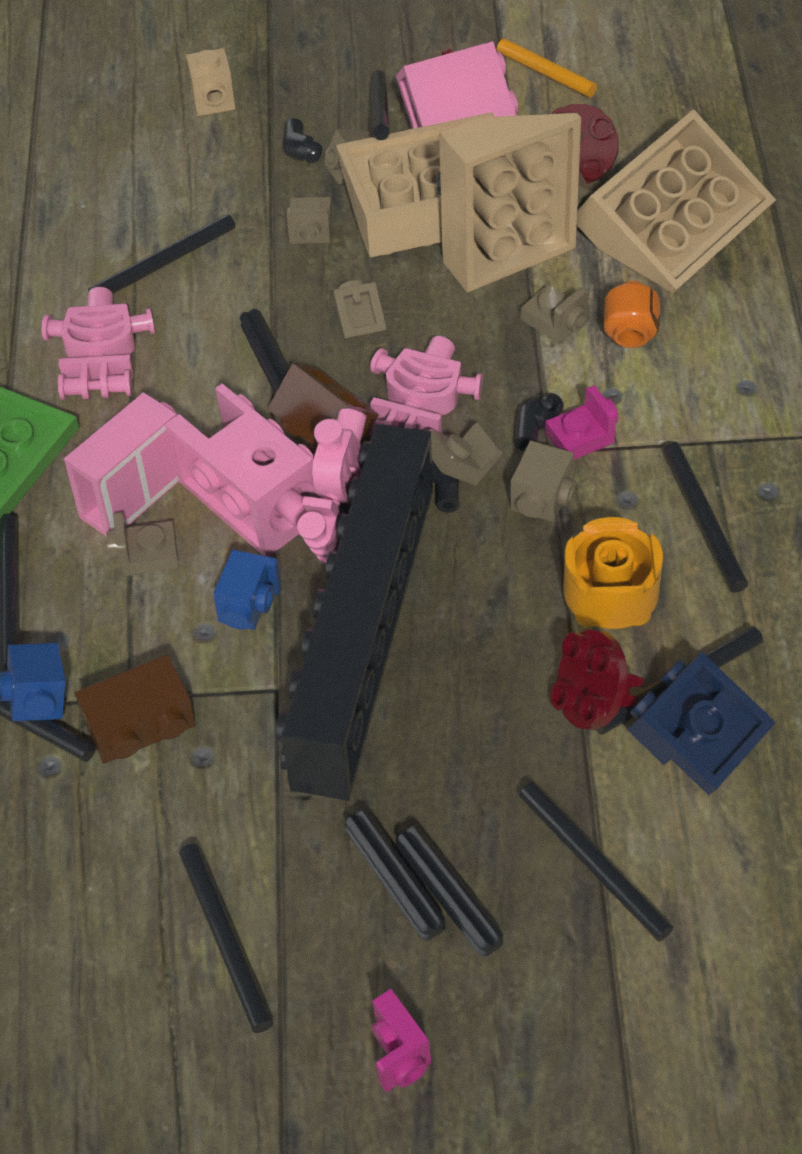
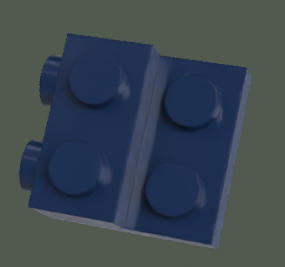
M701 652L688 665L682 659H679L660 679L667 687L658 697L650 691L630 711L636 718V721L627 730L663 765L672 760L703 791L710 795L719 788L776 722Z

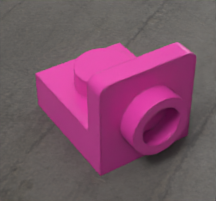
M593 385L585 389V405L546 420L545 433L556 448L573 452L575 460L614 443L615 425L619 419L618 412L613 401L608 397L604 398L597 387Z
M389 989L372 1000L376 1023L371 1025L374 1036L387 1053L386 1056L376 1063L378 1082L385 1092L390 1091L397 1085L407 1087L423 1076L427 1066L431 1064L429 1039L392 989Z

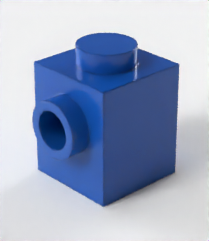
M58 643L8 645L7 671L0 672L1 702L9 701L12 721L63 719L65 676Z

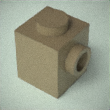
M530 440L511 479V510L520 512L527 517L554 522L561 506L568 507L574 495L576 481L573 480L574 453Z

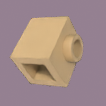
M224 48L187 54L186 60L190 87L197 116L235 110L231 72Z

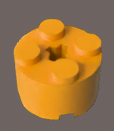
M605 517L592 520L583 525V531L574 538L572 535L565 548L563 593L565 601L574 613L575 620L579 625L588 628L622 629L630 626H641L649 621L651 613L658 603L663 564V551L660 542L652 533L648 536L639 530L638 523L620 517Z

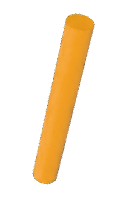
M502 38L497 45V52H501L502 55L589 98L593 97L597 90L595 82L505 38Z

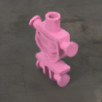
M95 287L88 292L87 306L69 307L64 320H55L51 315H44L41 328L43 340L50 341L52 337H62L65 354L68 356V358L59 359L61 374L58 375V392L60 400H67L69 395H82L83 400L91 399V390H101L102 398H110L111 393L126 392V396H132L134 372L130 354L135 349L133 333L150 330V334H155L150 308L145 309V314L129 317L127 304H113V293L109 289Z
M443 336L433 337L425 353L405 348L396 359L388 356L387 350L380 348L372 358L370 370L374 374H380L381 372L386 374L387 395L390 401L373 397L370 405L379 416L366 439L372 436L375 424L424 431L434 430L442 434L441 415H446L454 410L459 394L474 395V400H480L483 374L477 373L476 378L461 376V362L451 360L455 346L448 338Z
M341 409L337 420L325 419L319 422L314 429V436L319 444L313 460L312 478L315 492L319 498L304 496L302 505L307 513L303 514L298 520L297 529L312 552L324 564L327 563L329 552L331 550L337 551L340 544L337 540V529L341 516L338 506L340 502L348 503L351 480L353 477H360L362 471L359 467L362 447L360 441L366 422V415L353 409Z

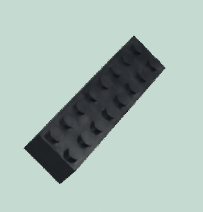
M375 424L371 441H364L362 444L359 458V467L362 471L360 477H353L350 483L348 503L351 507L349 514L342 513L338 523L337 540L340 544L338 550H331L327 558L326 579L328 583L326 590L319 589L316 594L314 618L317 620L314 629L307 628L303 637L301 654L302 658H304L302 669H295L291 676L289 699L292 702L289 712L282 711L280 713L277 723L276 741L283 743L280 767L282 770H287L290 791L350 800L433 495L431 431Z

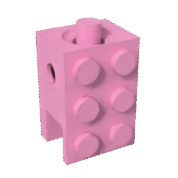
M220 384L215 388L223 429L208 439L180 414L165 423L178 479L186 489L259 553L270 557L300 534L297 529V523L300 517L307 513L302 505L304 496L319 498L315 492L312 478L314 456L303 444L296 445L286 437L277 422L270 418L266 420L257 413L251 402L244 395H236L224 384Z

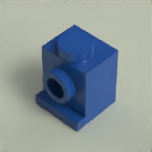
M232 549L213 593L219 623L227 624L239 630H255L261 613L269 612L273 595H279L282 588L278 559Z

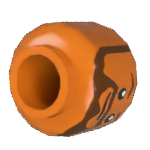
M627 281L612 288L605 297L604 331L608 337L618 345L626 348L641 347L652 340L659 332L661 300L657 292L648 285L638 281Z

